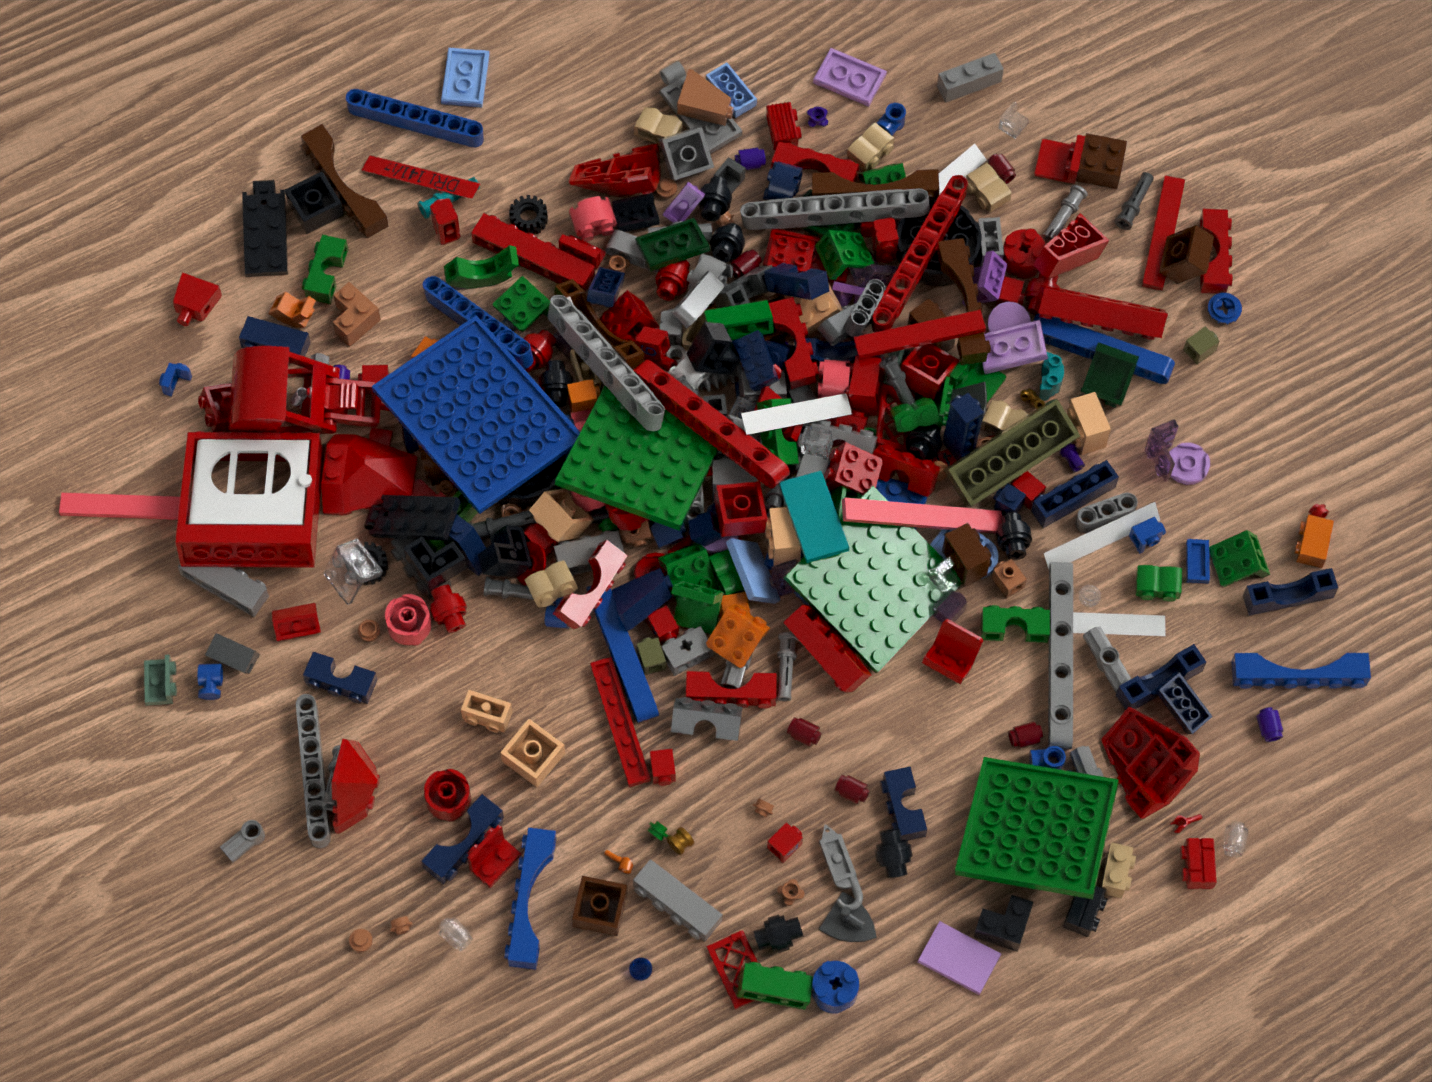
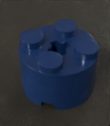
M775 161L768 173L767 181L770 182L768 188L764 191L763 200L785 199L796 196L800 188L803 168Z

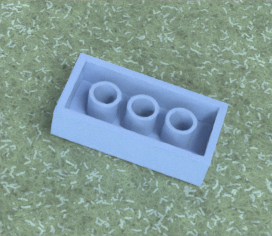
M727 62L706 74L707 81L731 97V106L734 107L733 116L735 118L757 106V98Z

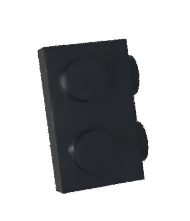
M653 193L612 201V209L617 221L616 226L618 230L629 232L660 225Z

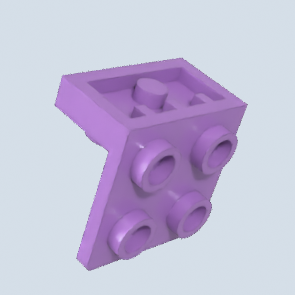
M994 251L986 252L983 266L974 268V277L972 279L973 284L977 283L978 286L977 303L999 300L1007 263Z

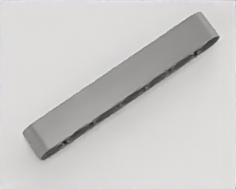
M303 694L296 700V714L307 830L311 844L316 848H324L329 845L331 835L328 810L322 806L326 784L319 712L315 698L310 694ZM306 704L312 705V708H311V709H309V710H302V707H303L304 705H306ZM308 725L315 726L312 731H304V728ZM310 746L317 747L314 752H306V749ZM316 767L319 769L315 774L308 773L310 768ZM313 789L321 790L318 795H310ZM316 810L323 811L319 817H313L312 813ZM317 832L325 833L320 839L314 838Z

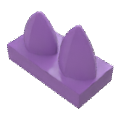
M687 182L662 215L673 223L685 221L705 194L696 185L693 186L690 182Z
M834 281L832 290H834L840 305L844 307L848 305L853 295H855L854 304L857 303L864 288Z

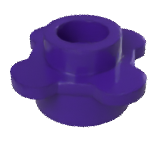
M822 107L809 109L807 111L809 116L808 125L810 127H815L816 125L827 126L828 120L826 115L828 111Z

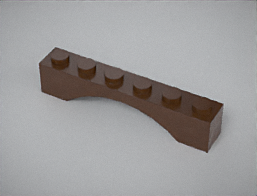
M321 124L301 135L302 144L300 147L303 153L311 157V163L316 171L320 170V172H323L337 197L343 203L344 212L349 218L352 217L354 219L357 231L359 233L363 232L365 237L369 238L389 227L387 216L377 201L357 194L339 177L334 167L335 147L333 138L324 125Z
M938 169L916 170L901 180L877 185L852 182L833 172L812 173V196L919 188L928 192L929 200H935L939 197L940 192Z
M964 238L939 241L937 255L940 269L958 287L966 306V313L981 310L982 313L981 302L977 303L976 298L978 296L977 283L973 284L972 279L974 277L973 265H969L968 261L970 258L969 246H965ZM987 330L983 333L958 338L957 350L961 365L986 362L988 353H991L990 342L985 340L984 335L987 333Z
M573 279L555 285L554 295H562L568 298L632 370L644 361V352L633 340L620 339L604 326L594 312L590 302L587 301L585 291Z

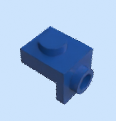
M169 363L166 372L161 374L159 380L163 394L172 396L179 378L191 381L192 374L190 368L182 363Z

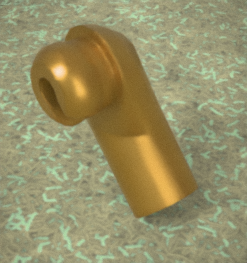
M1028 388L1020 392L1021 400L1028 401L1030 406L1035 409L1045 404L1033 389Z

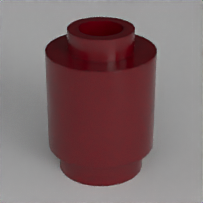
M996 153L987 160L988 164L1005 184L1010 183L1016 177L1015 169L1003 154L998 155Z
M755 250L745 251L730 263L733 267V276L737 279L754 268L759 267L762 260Z
M794 717L787 729V734L791 735L792 739L809 747L813 744L817 745L822 735L819 732V726L803 718L797 719Z
M1033 721L1013 727V730L1008 731V737L1013 748L1018 747L1021 749L1040 743V738H1043L1041 726L1036 725Z
M843 774L840 776L834 791L839 793V796L857 805L860 802L864 803L870 793V790L867 789L868 784L850 775L845 776Z

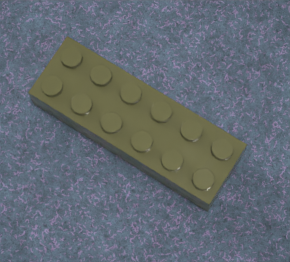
M1058 399L1050 400L943 471L965 506L972 507L1071 443L1080 435Z

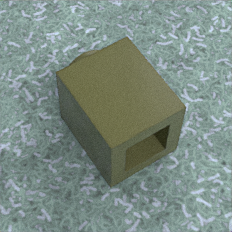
M1205 326L1186 340L1183 350L1198 365L1217 351L1220 341L1217 335Z
M645 638L640 643H637V653L645 675L666 670V660L659 638Z

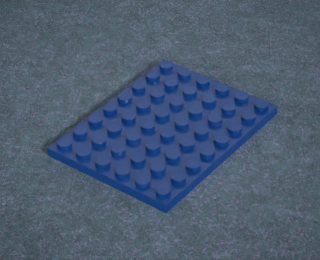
M477 315L372 386L373 392L479 514L569 452L580 434V431Z

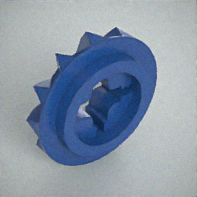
M1218 293L1209 300L1207 312L1210 313L1211 319H1215L1218 324L1226 323L1228 325L1233 321L1236 322L1242 312V305L1234 295ZM1222 303L1226 309H1229L1227 315H1225L1223 310H1220Z

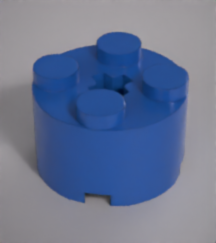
M841 961L824 962L816 970L812 982L811 992L818 1007L825 1012L837 1014L854 1005L859 990L857 971ZM834 984L839 985L836 990L832 989Z

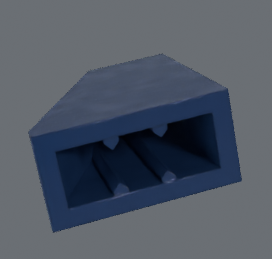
M456 514L448 540L444 541V544L446 546L454 542L465 557L467 568L477 576H480L482 570L478 554L486 549L474 527Z
M661 568L612 589L618 616L627 631L633 629L672 597L670 590L673 587L672 581L668 574L664 576Z

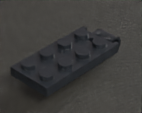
M275 180L253 181V195H247V192H242L245 276L288 275L285 190L283 189L280 190V193H276Z
M382 495V506L372 505L370 507L364 528L369 530L368 534L374 538L418 539L423 537L425 540L447 541L461 501L457 497Z

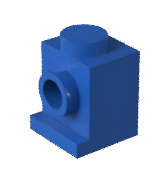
M1152 517L1133 526L1129 537L1141 554L1146 546L1152 547L1158 544L1162 535L1166 534V530L1161 522L1158 523L1157 519Z

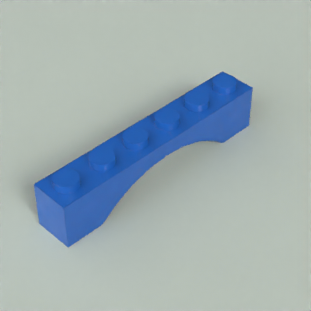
M1234 653L1231 660L1233 686H1239L1243 689L1252 688L1253 686H1262L1265 689L1274 688L1275 686H1284L1288 689L1298 686H1307L1310 689L1320 686H1329V688L1333 689L1351 686L1358 689L1367 686L1371 679L1369 653H1346L1329 665L1305 670L1279 666L1266 660L1258 653Z
M528 827V834L523 835L522 848H525L524 857L520 856L518 870H522L521 879L517 878L515 883V892H518V898L513 900L511 914H515L514 923L510 922L508 928V936H511L510 945L506 944L504 958L508 959L510 967L537 970L540 945L528 919V901L537 877L554 858L557 837L556 831Z

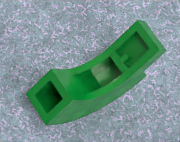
M509 245L497 255L485 260L473 261L455 257L444 266L446 283L452 287L474 289L493 286L512 277L511 271L519 266L516 247Z

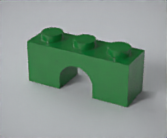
M322 234L320 242H316L314 248L315 257L314 260H310L308 266V278H304L302 283L305 297L310 296L317 302L331 305L337 287L335 276L327 275L324 271L332 266L343 268L349 250L347 240Z
M791 398L769 399L757 402V409L761 410L791 404ZM782 428L760 432L762 445L781 459L787 466L799 464L796 442L787 441L783 437Z
M997 605L983 607L981 613V638L990 641H1003L1005 629L1010 625H1017L1025 632V642L1048 643L1050 636V610H1044L1042 607H1033L1031 609H1022L1019 606L1000 608Z

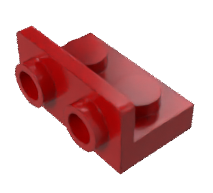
M562 234L558 240L560 250H567L581 260L586 259L595 266V270H597L606 255L604 250L572 235L566 236Z

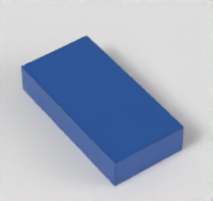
M1187 539L1186 583L1209 584V540Z

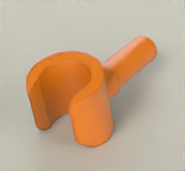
M608 850L605 851L604 855L620 863L619 871L625 874L631 873L633 864L630 858L617 856Z

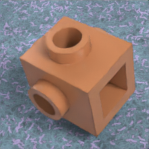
M646 520L642 523V527L638 528L636 533L635 530L625 531L619 529L623 542L626 541L627 544L633 545L634 548L646 545L647 540L654 539L650 529L652 526L651 520L648 522Z

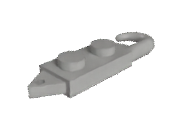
M825 824L822 840H819V845L834 885L840 889L851 888L855 897L852 904H844L841 899H837V903L841 908L847 906L850 908V911H853L862 904L863 892L842 835L837 834Z

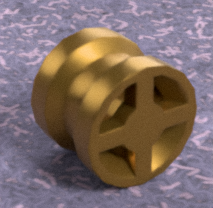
M679 827L674 835H669L666 838L670 847L680 856L684 854L687 847H692L695 844L693 838L683 827Z

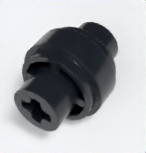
M712 177L710 182L700 189L705 195L698 205L702 210L701 216L707 221L719 220L720 215L725 214L730 208L732 195L729 188H727L728 182L722 177Z
M729 223L714 231L710 240V247L714 258L727 263L741 255L745 247V238L739 225Z
M564 361L546 362V371L542 372L538 379L539 386L557 407H563L566 405V396H568L567 384L573 383V377L569 371L565 370Z
M933 424L930 426H918L911 430L906 438L907 452L921 460L935 458L942 447L939 427Z
M1007 513L1002 516V524L998 526L996 531L997 545L1002 551L1006 552L1008 559L1020 560L1026 557V549L1032 542L1031 528L1026 522L1022 521L1019 513Z
M899 828L881 831V843L877 844V849H875L876 862L879 863V866L886 867L887 878L907 875L906 863L911 862V857L913 856L911 844H908V840H902Z
M779 914L768 917V920L764 921L765 927L753 931L759 951L772 947L773 952L778 951V953L788 951L790 950L789 947L793 946L792 940L804 937L798 917L785 920L784 915L779 916Z

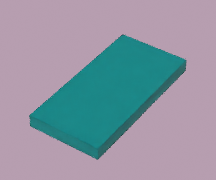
M822 471L781 481L779 487L806 563L848 552L849 545Z

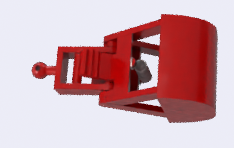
M246 347L239 349L233 356L229 416L230 432H312L334 434L337 430V424L376 428L380 423V410L390 411L373 392L372 386L376 384L375 382L339 379L340 368L289 352L290 347ZM292 363L304 368L288 369V365ZM288 378H303V387L299 388L290 399L293 406L301 409V415L286 411ZM365 392L372 393L371 417L364 416ZM348 409H356V414L348 415ZM284 421L299 425L280 427Z

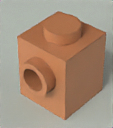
M1012 559L1007 562L1001 561L994 567L992 580L1006 599L1025 588L1027 579Z

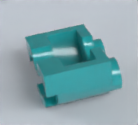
M1047 352L1048 359L1043 360L1042 382L1040 384L1039 398L1043 401H1047L1050 397L1059 393L1064 378V365L1062 364L1061 357Z

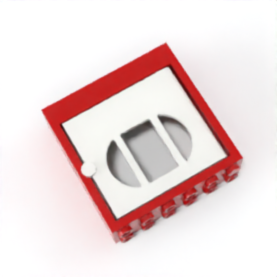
M188 432L175 541L181 567L315 568L324 459L320 433ZM218 461H230L226 493L218 490L212 482V470ZM237 461H268L264 494H234ZM275 462H288L291 468L289 481L281 490L273 494ZM308 462H310V463H309V474H307ZM306 487H307L305 522H304V525H303V514H304V503H305V491H306Z

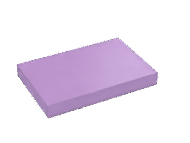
M830 48L813 79V83L869 107L887 71Z
M1040 320L984 334L985 340H989L991 353H988L986 362H982L985 374L1048 359Z
M939 921L918 959V963L980 995L1001 953Z

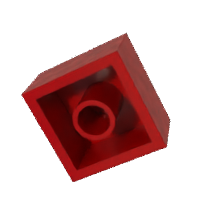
M933 344L915 347L903 361L900 369L905 372V381L908 388L934 401L944 389L946 376H950L951 372L958 365L959 359Z
M856 356L855 363H851L849 374L852 376L851 383L849 382V387H846L851 411L853 409L864 412V415L878 416L880 389L884 380L883 368L879 365L882 358L867 357L859 359Z
M760 481L716 485L714 503L721 537L765 533L768 519Z

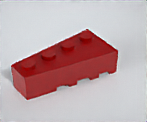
M1080 213L1075 220H1072L1066 228L1062 229L1057 236L1043 247L1033 266L1047 279L1097 260L1108 244L1109 239Z
M801 605L783 622L819 662L823 670L834 679V684L840 691L854 692L872 676L850 646L811 606Z

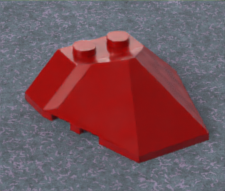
M657 143L632 148V153L620 156L618 152L613 154L612 159L601 161V158L577 164L574 166L569 184L616 197H624L636 193L650 194L656 190L661 176L659 145Z
M334 434L327 443L321 481L323 514L348 515L352 514V511L363 508L367 510L372 505L382 504V495L412 496L418 457L356 434Z
M1132 707L1126 709L1101 739L1110 763L1114 765L1118 774V782L1124 788L1126 793L1125 799L1141 819L1169 805L1198 772L1200 752L1185 736Z
M342 739L332 778V800L337 802V806H333V813H336L333 827L335 833L338 834L368 816L369 809L372 810L375 803V796H372L375 788H378L380 782V775H377L376 766L359 741Z

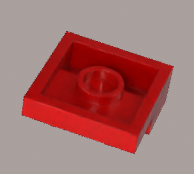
M232 383L206 386L198 397L199 407L201 409L204 408L206 412L205 424L207 427H211L212 432L229 430Z

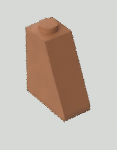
M689 69L677 103V114L726 126L727 119L732 118L734 107L731 106V97L697 72Z

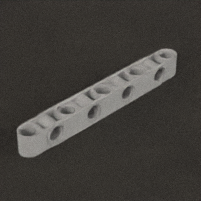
M918 188L748 202L742 205L740 213L743 226L746 229L760 230L870 222L891 217L894 220L921 217L928 214L930 205L928 192Z
M562 295L552 296L548 310L549 321L628 412L646 430L658 431L662 426L665 412L661 402L568 298Z
M1050 562L1048 747L1058 746L1062 749H1072L1073 563ZM1063 590L1066 594L1059 595L1056 591ZM1063 631L1066 636H1059L1056 632ZM1061 672L1065 674L1066 677L1059 678L1056 676V673ZM1062 714L1066 719L1058 720L1055 715Z

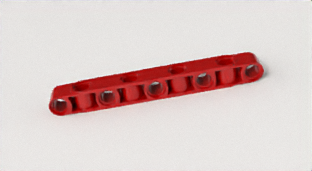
M952 176L937 198L873 313L872 330L874 333L891 329L896 319L900 316L934 256L938 242L943 240L966 197L968 182L964 176ZM917 253H922V254H924V255H923V256H918V255H916V254H917ZM902 286L905 289L900 290L897 287ZM883 320V321H885L886 323L881 324V323H879V322H877V321Z
M645 360L633 369L668 412L767 487L774 488L789 476L790 470L781 459L752 436L746 435L744 430L655 363Z

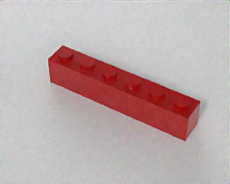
M483 213L471 232L472 243L495 254H498L509 245L516 247L520 266L557 284L573 279L586 292L595 277V266L586 259L581 260L567 250H560L551 242H544L532 233H525L519 230L513 224L508 225L494 215L489 216Z
M1043 284L1040 285L1035 310L1040 314L1039 316L1046 319H1052V316L1059 317L1060 321L1066 323H1073V320L1079 321L1083 326L1093 327V325L1101 326V329L1110 332L1118 329L1122 330L1121 333L1130 336L1138 333L1142 334L1143 338L1154 340L1155 337L1162 338L1168 316L1164 309Z

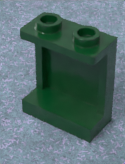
M1098 342L1081 392H1084V395L1095 392L1098 398L1105 400V405L1116 408L1117 404L1121 406L1123 404L1139 356Z

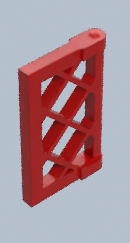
M883 384L880 389L876 446L890 445L899 452H907L906 438L910 431L901 432L894 437L888 428V425L893 421L891 420L887 424L884 422L885 410L891 417V408L889 406L895 402L897 405H900L901 402L895 389L892 386ZM887 394L891 395L894 399L889 404L886 402ZM912 394V396H913V398H914V400H915V399H916V394ZM883 429L889 436L890 440L882 439ZM900 435L904 436L903 445L899 444L896 439Z
M738 931L706 946L735 1010L756 1001L746 998L738 999L733 990L734 987L738 988L736 981L745 957H748L751 962L758 963L744 931ZM741 940L745 952L733 949V943ZM721 948L728 950L723 962L719 960L716 950ZM730 951L743 956L739 967L726 963ZM724 966L737 970L733 982L729 981L724 971Z

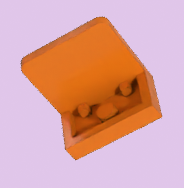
M732 604L726 609L707 640L706 645L737 667L742 668L746 665L760 640L767 635L770 627L766 625L767 622L758 616L753 617L747 613L748 610L744 606Z

